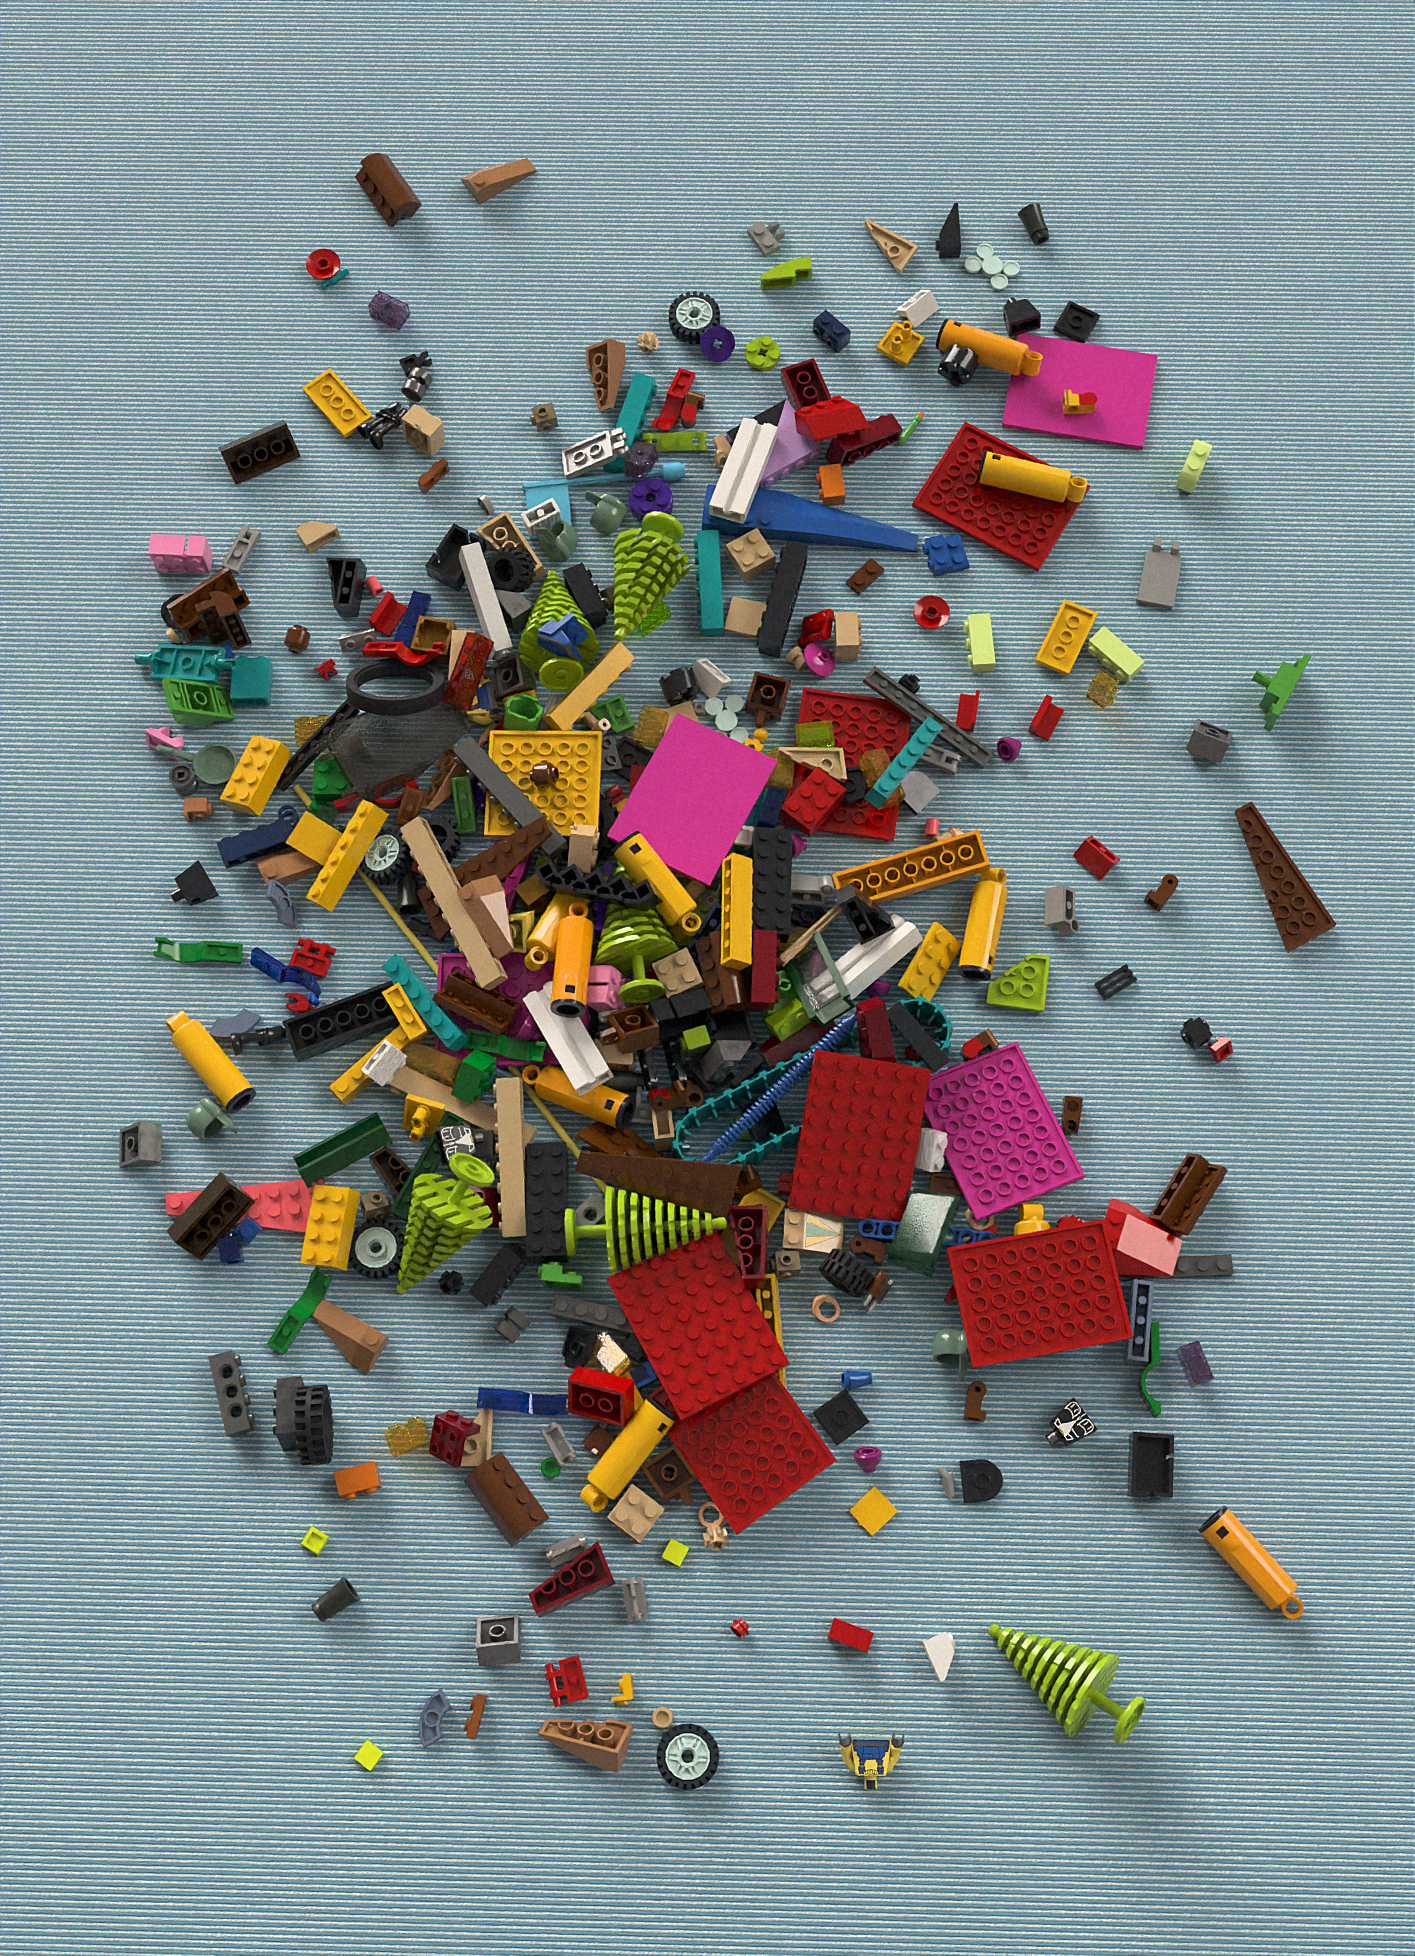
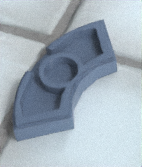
M274 879L269 880L266 898L276 908L277 922L292 929L296 928L297 911L289 897L290 893L278 881Z
M243 1008L238 1015L232 1018L224 1019L217 1017L209 1034L219 1039H231L230 1033H248L259 1023L262 1017Z
M442 1688L428 1699L421 1713L419 1736L424 1749L443 1738L441 1721L445 1713L451 1708V1705Z

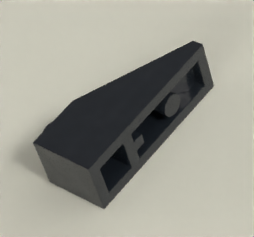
M954 203L939 233V239L935 241V251L939 252V258H960L961 236L958 203Z

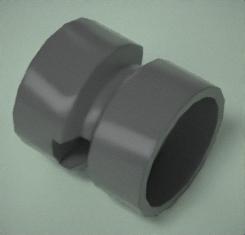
M413 368L408 376V380L402 386L401 392L410 400L420 402L432 382L431 375L423 369Z
M178 764L170 770L169 780L178 794L190 796L197 791L199 786L198 780L188 765Z
M511 1306L504 1314L505 1319H500L493 1328L506 1340L514 1344L520 1337V1330L524 1331L531 1321L518 1309Z

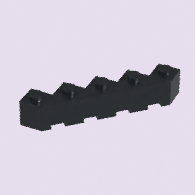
M552 859L534 868L541 883L551 892L646 912L663 902L656 886L648 879L633 886L632 882L623 873L609 881L608 877L600 869H596L585 876L584 872L577 865L572 864L562 871Z

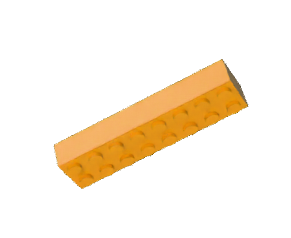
M977 829L834 873L832 878L836 890L851 883L879 905L990 870V863L979 830Z

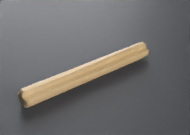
M836 904L780 955V965L784 966L814 939V933L817 931L821 933L843 913L839 904Z

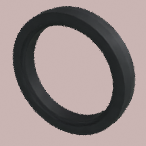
M386 658L370 661L354 668L346 678V693L348 701L361 711L385 716L409 715L428 710L437 705L444 697L445 681L442 671L431 663L426 662L420 666H410L401 662L398 658ZM389 676L415 677L432 684L429 689L423 692L402 697L376 696L359 689L361 685L368 681Z

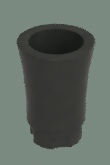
M1032 203L1022 208L1018 213V217L1023 222L1030 238L1035 245L1045 243L1049 239V233L1040 204Z
M407 872L405 875L402 873L403 878L398 879L396 912L404 916L419 914L422 911V905L417 894L418 881L416 880V874Z
M611 1070L614 1077L604 1082V1086L622 1093H636L637 1086L642 1087V1091H644L642 1072Z
M342 1577L311 1606L318 1619L324 1622L346 1607L360 1601V1598L352 1584L345 1577Z

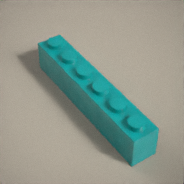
M635 372L615 429L622 427L623 432L627 434L628 440L625 441V445H628L630 453L623 457L618 456L616 460L604 464L603 471L612 474L625 473L626 470L629 471L631 455L634 456L636 452V441L641 438L642 425L645 426L647 421L646 413L652 407L653 401L651 399L653 396H656L658 390L655 377Z
M719 530L697 531V538H694V549H698V554H694L695 565H699V570H695L696 581H699L700 586H696V596L700 597V603H697V614H701V619H698V630H702V637L724 636Z
M928 716L864 798L880 809L943 727Z
M394 954L382 966L393 982L401 985L411 1004L447 1048L458 1052L471 1040L446 1008L440 1007L438 1003L433 1001L434 994L404 958Z

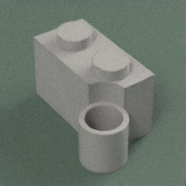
M791 874V904L825 905L826 897L834 894V882L831 876L825 875L819 878L812 875Z
M1064 884L1045 889V925L1050 928L1058 927L1059 933L1062 936L1078 933L1080 926L1079 922L1075 919V889Z

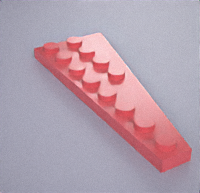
M324 1178L317 1180V1183H311L312 1187L307 1188L303 1180L240 1186L255 1200V1203L236 1224H240L249 1215L262 1228L302 1232L305 1234L314 1184L324 1185ZM202 1191L166 1194V1214L180 1217Z

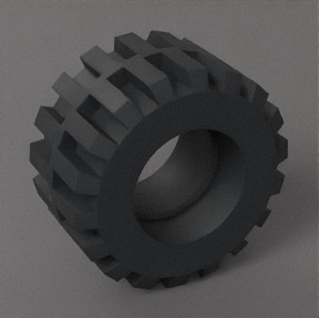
M502 547L493 551L494 554L489 556L490 560H487L486 564L488 565L494 590L522 593L525 589H529L530 584L534 582L533 577L536 576V572H534L536 566L532 563L534 561L533 557H529L530 553L518 547ZM510 562L514 570L512 578H510L508 573V566Z
M431 815L432 818L429 819L427 816L424 817L434 835L442 834L447 837L440 847L448 862H452V857L456 858L458 856L457 851L460 852L461 840L454 822L451 823L448 817L444 819L443 815H439V817Z
M833 1248L819 1268L820 1273L828 1282L842 1292L856 1298L862 1296L874 1278L872 1272L862 1262L840 1249Z

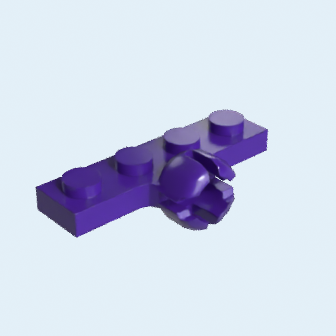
M605 863L604 870L601 871L611 881L612 864ZM594 901L592 904V915L596 918V920L592 921L595 939H600L608 903Z

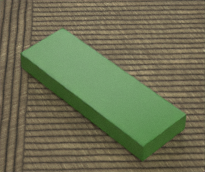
M469 776L451 778L458 833L478 832L471 778Z

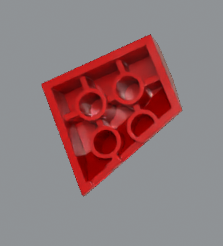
M834 396L831 400L820 401L814 406L802 407L801 410L794 412L796 432L814 442L834 439L838 437V434L853 435L855 430L863 429L864 432L871 431L859 405L843 399L841 396Z

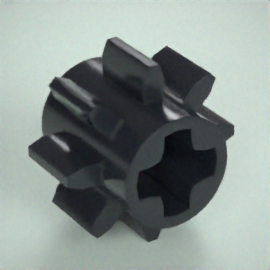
M905 674L898 681L901 686L914 695L920 689L918 684L920 679L914 674L910 676Z
M446 1270L438 1280L441 1291L448 1295L452 1292L455 1295L458 1294L464 1285L461 1274L454 1270L451 1273Z

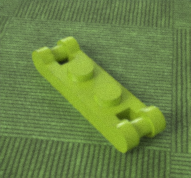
M707 431L643 433V439H645L643 450L644 452L707 450V444H705ZM694 437H698V444H693ZM652 439H657V445L652 446Z

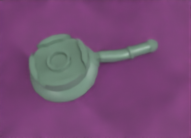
M220 743L205 746L195 756L162 745L155 747V751L159 754L163 753L192 762L198 778L212 786L225 785L224 783L229 782L238 764L236 753L231 747Z

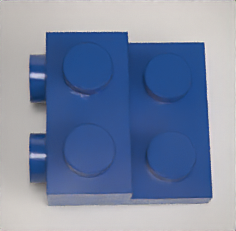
M942 534L925 539L922 549L924 555L928 556L929 571L933 572L934 577L969 569V562L960 534L943 537Z

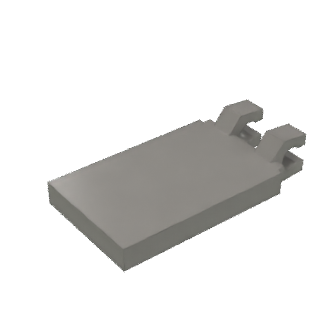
M620 427L611 432L608 429L561 450L564 474L567 480L616 460L618 456L623 457L629 454V447L625 445V441L628 438L627 434L623 432V428Z
M1155 537L1152 549L1146 551L1136 603L1172 610L1182 563L1181 555H1178L1180 542L1173 541L1170 553L1160 551L1162 538Z

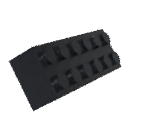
M787 541L786 546L781 548L780 563L776 565L775 579H772L770 587L771 594L767 596L766 611L762 613V625L758 627L756 635V646H759L760 654L776 658L781 656L807 565V545Z
M754 827L751 845L753 867L752 936L753 930L777 931V938H780V943L787 944L791 927L792 830Z
M388 981L282 1021L297 1061H304L399 1025L398 1019L382 994L383 991L394 986L393 981Z
M527 1143L526 1258L529 1264L569 1262L565 1239V1210L569 1208L567 1143Z

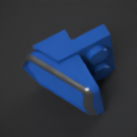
M569 612L557 623L551 619L538 630L540 633L537 635V644L548 652L562 657H569L575 661L583 659L575 647L590 635L572 612Z

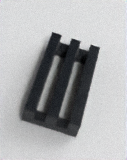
M1125 964L1096 982L1094 986L1106 1001L1135 983L1137 978L1133 976V972ZM1122 972H1125L1124 975L1120 976L1108 985L1104 986L1103 988L1100 987L1101 985L1105 984L1117 975L1121 974ZM1127 977L1130 978V980H1128L1124 984L1120 985L1108 994H1105L1106 990L1110 989L1111 987L1118 984Z

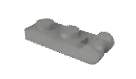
M243 526L221 565L222 568L227 567L231 572L239 575L254 546L260 540L261 532L257 530L252 531L249 527Z
M930 744L918 760L942 769L950 775H955L958 770L957 765L962 761V756ZM946 758L951 760L950 764L945 762Z

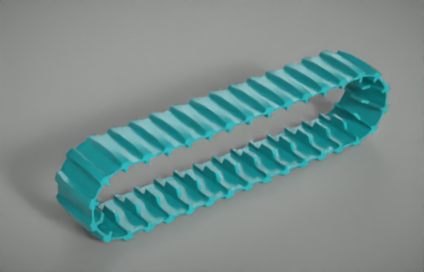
M921 996L907 1001L904 999L899 1000L911 1015H915L916 1021L919 1020V1016L929 1019L927 1022L928 1026L935 1024L938 1027L934 1031V1037H939L941 1043L936 1044L948 1057L951 1049V1041L949 1039L952 1036L953 1027L951 1021L947 1020L943 1013V1007L939 1003L935 1005L926 1001L925 997ZM858 1025L853 1027L851 1032L848 1031L849 1034L847 1036L843 1034L845 1036L844 1039L839 1037L841 1042H837V1046L832 1044L834 1049L828 1048L830 1052L839 1053L838 1050L845 1046H848L849 1049L851 1047L853 1050L856 1049L855 1041L859 1040ZM799 1052L793 1055L792 1060L776 1064L775 1068L769 1072L765 1070L760 1072L757 1078L741 1082L740 1087L724 1091L723 1095L717 1099L712 1097L706 1100L705 1105L689 1109V1114L682 1121L678 1120L674 1128L676 1140L671 1145L674 1159H685L683 1153L690 1151L689 1145H682L681 1139L692 1138V1133L687 1131L694 1125L695 1128L700 1130L701 1121L709 1117L717 1121L718 1112L726 1108L734 1112L736 1111L734 1104L743 1099H746L747 1102L753 1101L752 1095L761 1090L764 1093L766 1091L770 1092L769 1086L778 1080L782 1082L780 1078L782 1076L786 1078L784 1076L785 1073L790 1075L788 1070L794 1071L791 1067L794 1065L797 1068L795 1063L801 1064L799 1059L802 1058L804 1060V1055L808 1057L807 1052L803 1054ZM908 1060L906 1064L930 1069L924 1061L916 1064L915 1061L911 1062ZM788 1123L786 1126L788 1132L778 1137L772 1132L769 1133L771 1141L761 1146L753 1141V1150L744 1155L737 1150L734 1151L736 1159L727 1164L743 1165L741 1172H743L745 1166L753 1163L759 1164L764 1161V1157L780 1153L782 1148L789 1144L791 1146L797 1144L802 1124L794 1127V1125ZM693 1156L692 1158L688 1157V1158L685 1159V1160H686V1161H696V1157H695V1156Z

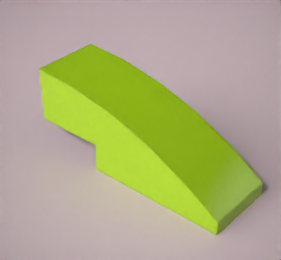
M811 257L794 259L767 271L761 276V290L795 286V280L811 279Z

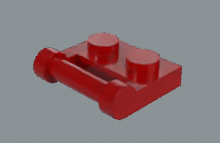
M826 609L803 618L801 637L797 640L800 648H804L810 643L819 640L825 641L830 639L834 611Z

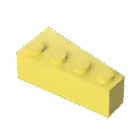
M534 911L508 915L515 949L512 952H529L530 950L526 943L534 930ZM454 938V946H459V942Z

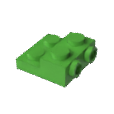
M548 1262V1264L539 1266L538 1278H540L544 1287L584 1291V1280L578 1272L569 1271L566 1274L563 1266H560L558 1262Z

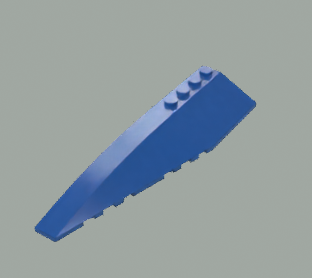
M707 485L702 516V530H719V535L741 537L757 528L763 538L769 540L917 553V534L779 490L757 489L744 524L709 514V504L717 485Z

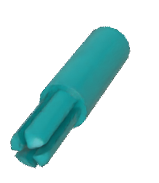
M344 267L336 275L329 278V280L321 285L322 290L325 291L348 275V269Z

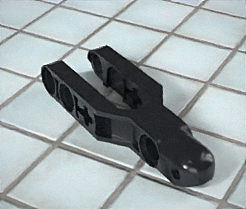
M677 1036L661 1040L672 1086L674 1081L680 1080L684 1088H686L687 1076ZM652 1047L637 1050L644 1085L648 1092L658 1089V1070L654 1065Z

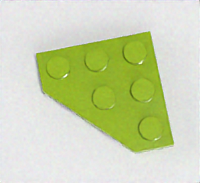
M1030 954L1019 964L1005 972L1000 978L990 983L987 990L986 1005L1043 1013L1050 956Z

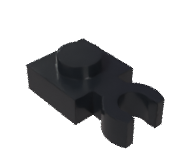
M428 351L422 352L418 357L414 353L399 360L406 377L409 376L415 367L422 369V366L433 364L431 358L425 360V358L429 357Z

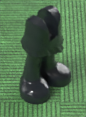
M396 401L388 407L381 409L380 412H377L375 414L376 417L371 421L357 425V430L364 439L369 438L371 444L377 450H380L384 446L383 436L391 429L401 426V418L408 410L406 408L400 410L401 404ZM381 423L383 424V425L380 426L378 429L374 430V429H375L377 426H379Z
M282 1026L261 1028L256 1030V1033H230L235 1056L240 1055L243 1051V1045L249 1042H258L260 1047L280 1042L286 1037V1031Z

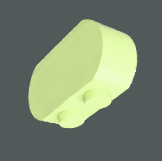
M1195 440L1176 483V488L1191 494L1193 493L1213 445Z

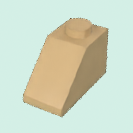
M309 521L295 529L299 540L309 554L340 537L338 528L334 524Z
M651 1107L655 1150H672L671 1145L675 1140L671 1109L656 1112Z

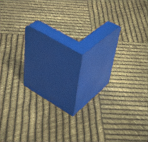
M649 1360L643 1362V1366L630 1372L638 1391L659 1381Z

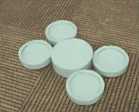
M986 243L980 244L976 250L977 257L973 256L966 259L964 265L966 271L977 273L982 270L985 276L991 278L993 289L998 291L1006 289L1008 286L1007 277H1015L1019 274V264L1015 261H1007L1003 264L998 257L993 256L994 249L991 245Z
M738 695L729 696L725 702L727 710H723V703L720 699H708L705 703V711L710 716H716L715 723L718 730L715 731L727 736L726 733H730L731 739L744 744L748 738V732L742 727H737L738 720L735 714L743 709V699Z

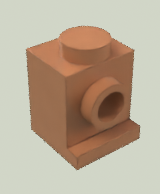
M207 797L184 798L183 816L187 822H191V819L204 820V818H210V815H213V805L210 804Z

